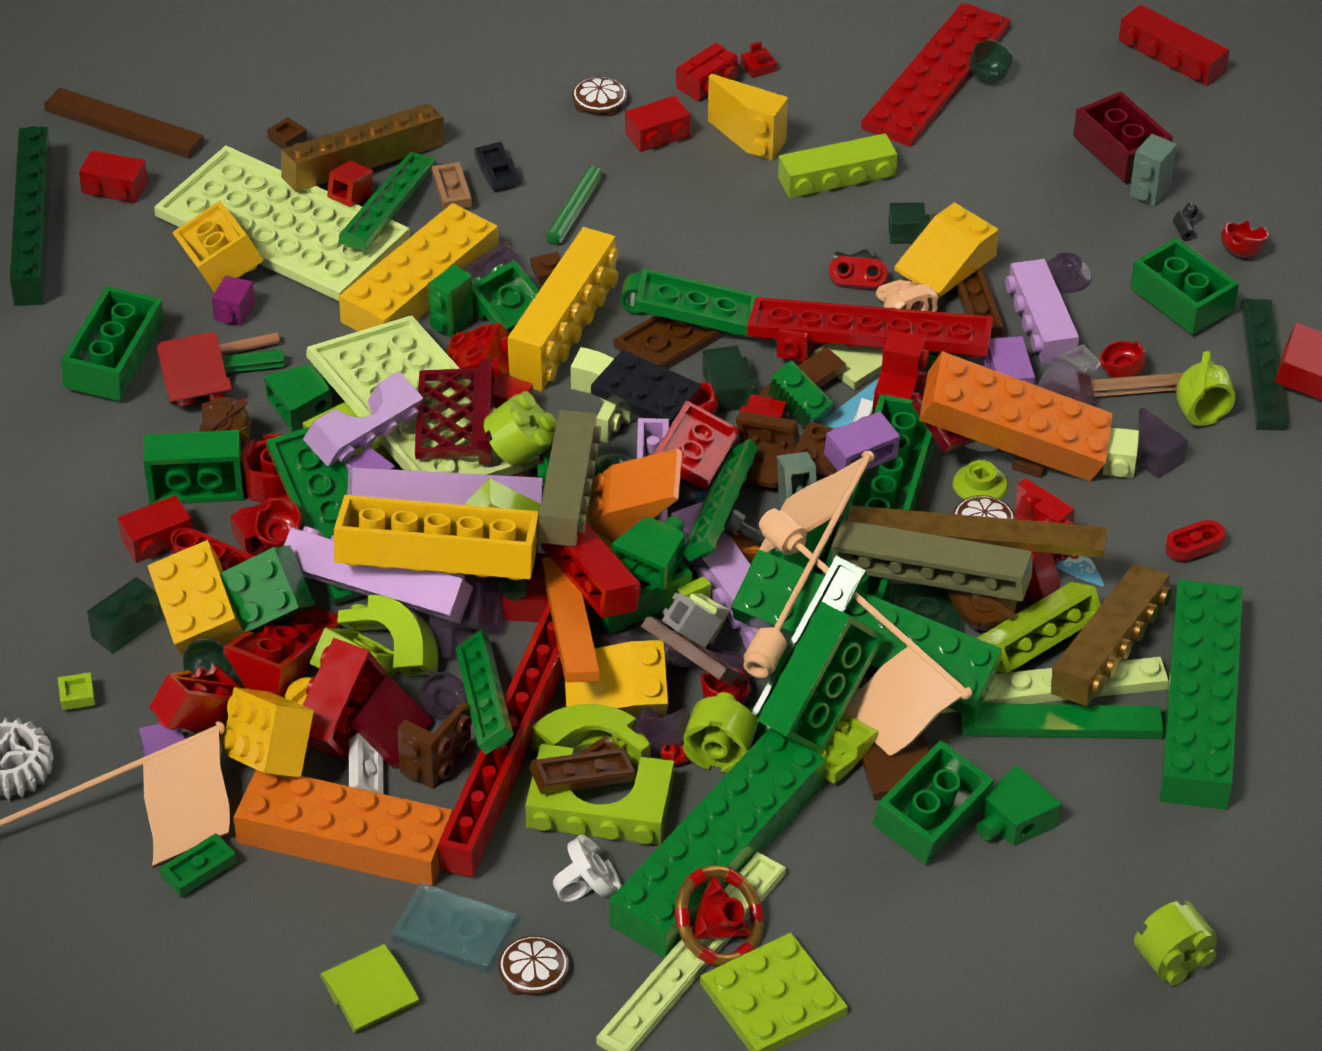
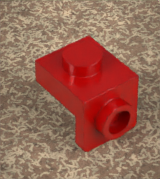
M780 329L777 333V358L804 362L816 347V342L808 341L807 333Z

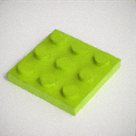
M791 932L700 975V985L749 1051H775L847 1016L848 1006Z

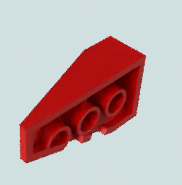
M317 607L289 617V623L280 626L274 623L265 625L263 632L257 634L251 631L241 633L224 646L223 652L246 689L272 692L285 697L287 688L294 681L303 678L312 667L310 661L324 628L341 629L343 626L338 623V614Z

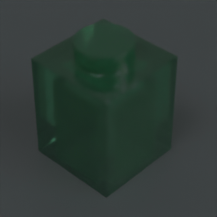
M889 203L888 231L890 244L914 243L931 222V215L925 214L924 203Z

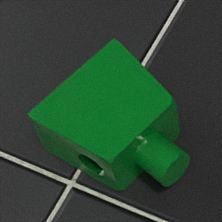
M308 364L264 376L266 398L291 432L302 429L303 422L332 409L331 393L336 392V390L324 377L320 376L313 365Z
M675 516L668 517L664 523L651 517H644L612 543V552L623 562L624 566L634 577L665 590L684 558L682 553L685 546V534L682 532L684 525Z
M1016 765L985 794L981 811L983 820L977 823L976 828L979 835L986 841L999 834L1008 843L1017 846L1059 826L1062 803Z

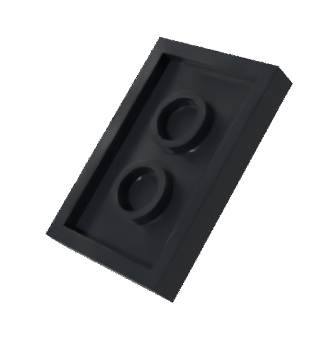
M622 349L591 384V394L644 418L669 419L670 428L686 401L693 403L700 395L702 384Z

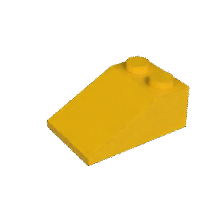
M710 74L708 121L746 153L773 160L786 142L788 97Z
M221 200L172 232L214 293L225 275L238 278L244 273L253 271L259 263L264 261L246 232Z
M954 202L931 220L897 262L894 270L912 282L932 287L937 292L939 298L997 255L999 229Z
M662 640L630 641L595 648L600 671L599 681L565 682L566 707L578 704H600L620 709L633 717L667 715L668 696L664 642Z

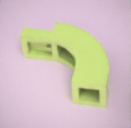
M580 347L571 365V389L591 394V384L613 361V358L601 352ZM602 399L604 404L596 418V426H601L600 441L608 443L613 432L619 431L621 423L630 425L633 412Z

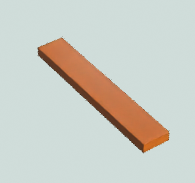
M543 557L541 568L565 682L599 681L600 671L583 595L550 557Z

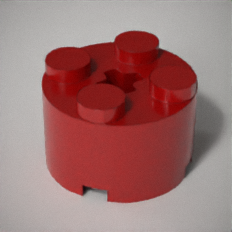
M283 434L263 435V440L254 443L253 439L242 450L241 464L244 488L248 499L251 501L263 503L270 497H280L287 494L266 447L267 439Z

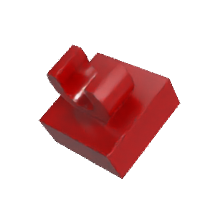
M761 41L750 44V51L741 54L740 63L752 78L777 71L776 60L766 47L762 48Z

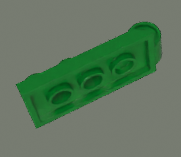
M642 268L641 273H632L625 278L620 302L622 307L630 313L644 312L700 325L706 329L713 328L729 332L733 335L747 336V324L758 294Z

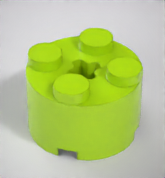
M523 391L521 394L514 395L490 413L484 420L485 433L490 430L493 439L489 443L505 462L513 466L520 463V467H524L552 446L557 421L552 414L544 412L529 392Z
M721 692L716 697L704 698L695 704L683 737L684 753L693 763L701 768L709 770L710 766L721 768L720 772L728 773L751 748L759 722L757 721L758 718L748 708L737 702L735 697L729 693Z
M1178 901L1159 908L1145 920L1144 923L1147 929L1141 935L1137 931L1134 937L1136 949L1162 980L1168 981L1172 986L1180 984L1187 977L1188 973L1197 967L1209 965L1217 956V953L1214 951L1217 943L1216 933L1189 901H1185V905L1182 906Z

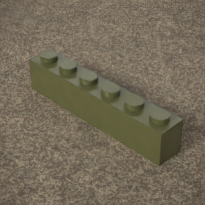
M559 410L539 512L537 543L576 547L578 534L585 533L592 480H594L598 445H600L601 426H596L597 413Z
M842 520L831 546L833 561L838 556L867 572L866 575L1022 602L1032 577V551Z

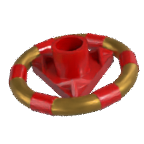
M710 865L695 870L685 878L677 893L674 912L678 932L684 944L696 958L709 965L719 967L758 947L764 927L762 904L755 889L742 874L730 867ZM717 878L726 881L741 891L748 903L751 928H749L744 920L745 912L742 903L736 898H730ZM706 879H709L691 929L688 911L689 898L696 887ZM748 936L745 943L729 954H719L702 945L697 940Z

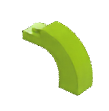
M368 595V606L356 604L352 605L351 609L338 610V623L349 630L388 629L394 641L393 668L407 677L437 674L438 652L435 637L429 625L416 612L397 600L382 595Z
M600 704L572 705L553 711L531 726L532 749L536 752H539L540 744L574 748V752L589 747L606 735L619 748H625L635 769L638 770L640 757L650 758L651 743H649L644 735L636 733V718L614 707Z

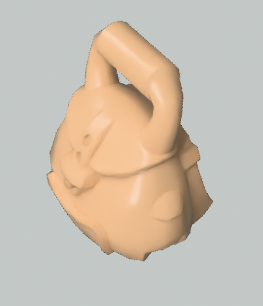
M899 279L878 286L875 293L876 297L884 302L885 308L936 312L938 309L937 292L925 284H917L916 282Z

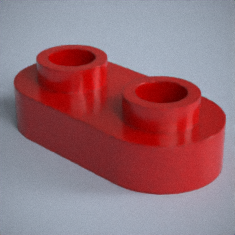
M840 256L830 263L829 278L838 287L877 290L878 286L884 285L887 281V268L883 262L877 259ZM845 266L849 270L847 273L842 274L838 272V269ZM870 269H875L878 271V274L876 276H869L867 272Z
M1202 520L1179 528L1168 534L1165 551L1169 557L1178 561H1187L1216 551L1224 544L1225 528L1213 520Z

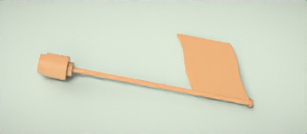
M864 451L862 458L842 470L803 488L785 500L781 510L791 516L807 532L828 520L830 522L774 628L758 629L744 654L743 666L752 676L758 678L767 677L768 674L775 670L787 647V641L780 632V629L868 462L874 460V454L871 451ZM765 538L759 550L767 553L775 548V546Z
M775 508L763 515L759 522V528L762 530V535L784 555L801 551L808 559L811 558L813 553L805 547L807 531L785 511H779ZM817 559L815 565L827 574L829 567L820 559ZM856 592L854 599L908 646L886 662L873 675L863 688L852 697L845 710L846 714L878 730L879 733L875 743L889 756H893L912 744L941 712L960 698L969 699L972 696V690L970 687H963Z
M215 722L216 726L5 817L0 820V827L143 765L144 800L153 836L152 867L183 854L215 833L220 837L227 835L230 828V806L220 767L219 733L222 734L225 731V726L221 722Z

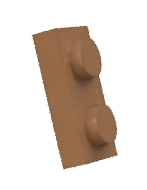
M460 162L432 166V177L443 210L452 203L462 208L472 207L471 195Z

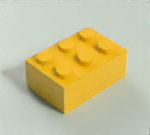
M208 540L147 565L173 643L185 661L222 647L241 633H244L220 575L223 572L219 557Z
M234 687L233 694L227 704L228 720L226 729L221 735V753L263 773L301 777L314 710L272 692Z

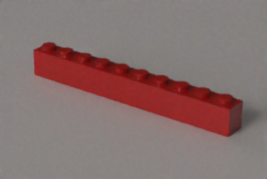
M549 601L504 697L513 736L503 747L494 749L487 755L480 750L438 843L440 870L473 878L531 747V726L544 717L563 674Z

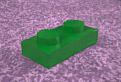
M215 833L160 867V877L180 897H183L237 863V855Z

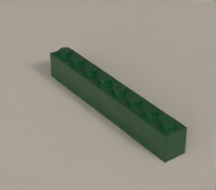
M48 126L19 128L10 284L14 306L44 305L52 156Z

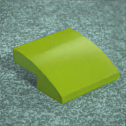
M844 712L821 755L826 758L825 779L834 784L841 780L868 752L876 741L879 731Z
M385 944L320 974L336 1006H340L353 1033L403 1011L419 1001L407 976Z

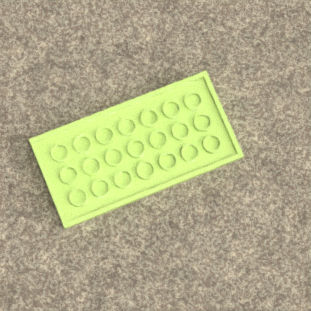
M226 145L154 207L156 217L181 227L221 200L264 261L259 263L260 265L339 301L341 293L410 237V229L391 220L366 251L339 243L340 232L362 206L355 204L349 207L327 197L328 191L317 186L295 192L281 178V170Z
M412 315L308 346L306 357L358 417L371 416V410L367 402L378 383L398 371L418 391L419 371L460 369ZM463 379L458 383L465 387L471 381L470 379ZM426 381V384L432 388L442 383L441 381ZM449 388L442 394L449 398L457 391ZM464 397L457 403L464 407L472 401ZM434 398L426 405L433 409L441 402ZM448 408L441 414L448 418L456 412ZM417 416L407 424L399 423L396 429L388 436L384 437L381 434L377 437V440L401 468L408 471L511 476L535 468L539 462L538 456L524 467H520V463L513 466L505 462L493 448L492 464L479 465L478 456L415 459ZM464 417L456 424L463 428L471 421ZM432 419L425 425L432 429L440 423ZM448 428L440 435L447 439L455 432ZM462 438L455 445L470 446L471 442ZM430 440L422 448L435 447L439 443Z

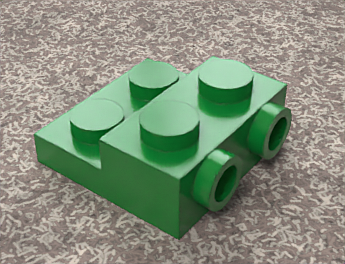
M515 260L506 265L499 264L487 276L483 278L476 277L472 280L473 310L481 320L487 317L491 324L501 322L509 333L514 329L539 290Z

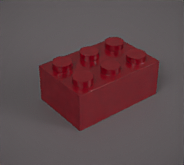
M1122 91L1076 109L1073 136L1123 182L1132 179L1135 152L1151 134L1173 142V136Z

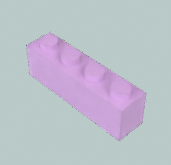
M1045 259L1011 263L1010 274L1005 278L1006 290L1013 295L1015 311L1021 314L1023 330L1030 335L1033 353L1037 352L1041 364L1076 359L1079 336Z

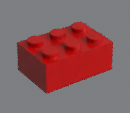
M333 638L330 646L323 650L320 658L321 666L316 677L314 676L310 679L306 689L307 696L303 706L314 710L307 746L310 749L346 761L349 755V739L358 733L349 724V721L380 677L385 675L386 670L369 650Z

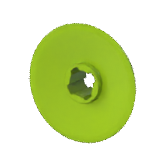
M976 460L964 466L954 475L952 481L954 491L962 499L979 495L1001 499L1008 491V481L1005 475L994 464L985 460Z

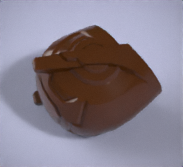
M224 397L201 404L203 423L200 425V432L239 430L242 451L252 436V422L245 407L248 404L246 398L237 401L234 398Z
M946 589L961 619L976 630L988 631L1007 619L1012 620L1016 615L1015 613L1020 609L1017 605V600Z

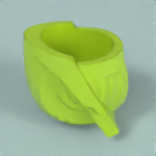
M1210 351L1203 352L1201 362L1193 365L1181 375L1176 387V398L1179 408L1191 424L1197 426L1218 423V419L1233 408L1236 399L1230 375L1223 366L1214 364Z

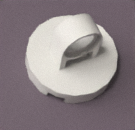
M582 834L568 843V852L573 863L555 876L553 886L560 900L564 902L575 901L592 889L608 900L622 886L621 881L609 859L604 862L596 854L600 848L591 839Z

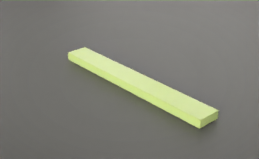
M756 852L739 873L750 882L762 903L785 876L786 867ZM729 884L725 891L730 898H736L742 903L745 912L744 920L746 921L750 917L748 903L741 891ZM732 937L697 940L702 945L719 953ZM681 939L596 1037L597 1045L607 1051H635L709 964L696 958Z

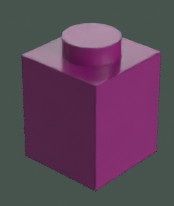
M225 275L211 298L214 320L242 326L255 305L253 282Z

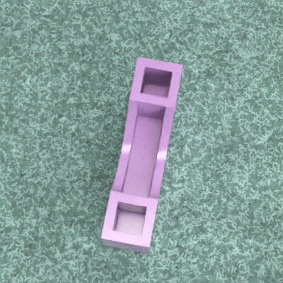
M398 371L378 383L367 402L371 410V416L353 417L334 409L315 420L303 440L327 466L338 460L341 463L345 462L354 454L356 449L361 447L364 450L381 434L386 437L392 433L399 423L407 424L412 421L419 413L417 408L423 397Z

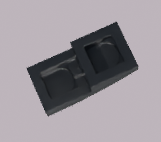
M502 141L475 148L474 155L493 191L521 184L513 160L508 158Z

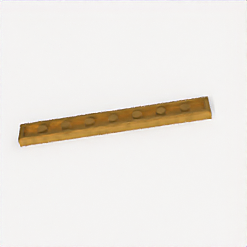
M852 505L847 520L1032 552L1104 558L1107 540V527Z

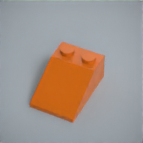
M676 448L614 464L603 473L597 474L594 480H592L591 501L588 509V525L592 527L593 531L614 542L644 517L654 518L677 501L682 451Z

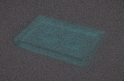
M420 882L391 933V941L488 974L516 923V914Z

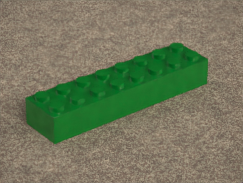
M758 549L731 605L734 619L757 629L774 628L805 568ZM813 571L810 572L780 629L786 641L790 642L825 576ZM857 590L861 597L963 687L971 688L972 696L969 699L960 698L948 708L976 719L1002 661L1001 648ZM853 598L845 613L885 636L866 671V674L873 676L886 662L908 646Z
M1181 579L1177 581L1173 604L1168 671L1169 682L1166 698L1159 802L1227 810L1233 777L1243 587Z
M769 728L609 899V926L665 958L682 939L676 926L674 910L677 893L685 878L695 870L710 865L730 867L739 873L756 852L762 853L824 785L826 758ZM717 878L724 889L729 885L726 881ZM706 879L696 887L689 898L690 927L694 924L709 879Z

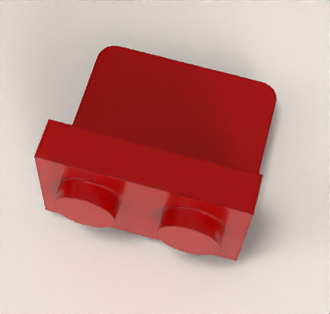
M501 322L482 325L475 330L465 333L460 332L450 339L446 354L460 369L479 368L480 359H492L495 381L500 373L509 374V333Z
M214 332L163 341L158 344L157 351L169 403L177 402V407L194 404L195 397L206 395L208 401L226 397L225 391L232 389L229 377L226 378L218 337Z

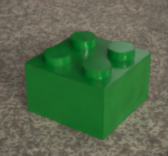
M291 545L273 547L220 573L244 632L263 630L265 625L270 623L276 624L315 605Z

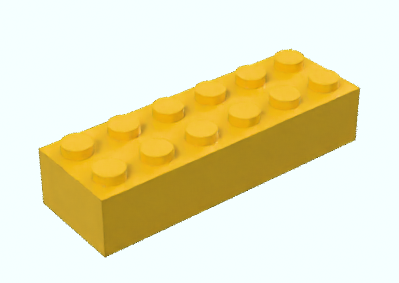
M454 203L450 204L339 295L341 323L356 331H361L411 315L418 321L430 310L428 283L453 264L472 275L499 253L498 226Z
M586 227L580 230L508 336L509 376L532 383L533 389L543 391L547 383L554 380L557 368L561 362L567 360L571 347L574 343L577 344L579 342L583 329L586 325L591 324L598 306H603L608 291L617 284L619 273L616 271V262L619 251L616 249V236Z
M344 495L334 527V562L345 563L349 566H377L382 569L392 567L404 568L416 572L427 570L439 571L445 574H473L478 577H508L512 580L531 579L538 547L539 511Z

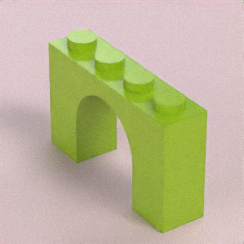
M540 744L537 759L573 755L574 748ZM640 757L633 789L623 799L610 804L585 802L574 795L571 790L540 794L532 776L525 805L526 828H534L540 831L564 832L572 835L582 834L609 840H625L640 844L661 845L674 784V761Z

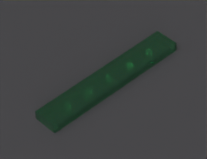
M1242 299L1241 312L1256 430L1287 431L1288 416L1284 387L1274 382L1280 364L1272 300Z

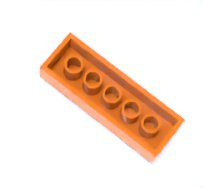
M941 352L928 370L919 420L1091 481L1106 463L1113 413Z
M256 770L234 815L236 840L239 844L433 888L440 871L438 843L453 810L305 776L293 777L267 774Z

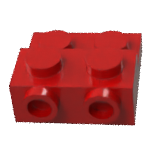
M1024 478L1017 484L1015 519L1074 524L1075 508L1027 478ZM1052 553L1055 565L1060 561L1067 560L1070 556Z

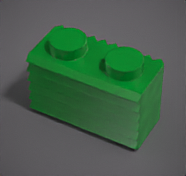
M453 264L428 283V302L430 304L429 312L431 313L429 314L430 325L434 330L448 337H453L458 331H462V328H466L465 325H470L469 322H473L471 274Z
M792 360L772 375L768 395H772V399L787 402L786 412H789V416H793V420H797V424L802 425V429H805L811 422L819 423L831 414L834 402Z

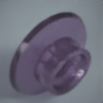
M1060 253L1046 262L1059 292H1078L1087 288L1092 281L1091 270L1076 254Z

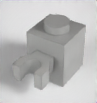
M675 593L672 597L674 599L673 604L669 610L665 608L662 613L665 615L662 620L678 633L706 648L723 620L684 594Z

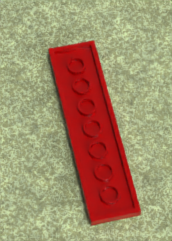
M962 2L862 119L861 129L876 135L886 133L890 140L911 147L1010 29L1011 19Z
M756 297L747 324V336L766 340L777 338L778 331L786 329L807 333L808 341L822 345L837 343L845 344L849 347L872 346L883 350L889 331L894 330L926 337L925 350L936 352L937 354L945 352L948 354L955 353L965 354L969 357L988 355L993 329V316Z

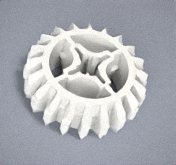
M4 718L3 723H0V796H5L8 801L12 795L16 794L23 798L24 791L26 790L35 792L36 784H45L46 775L51 774V764H53L52 760L54 757L50 740L45 736L41 727L35 728L31 721L23 724L17 718L13 723H9Z

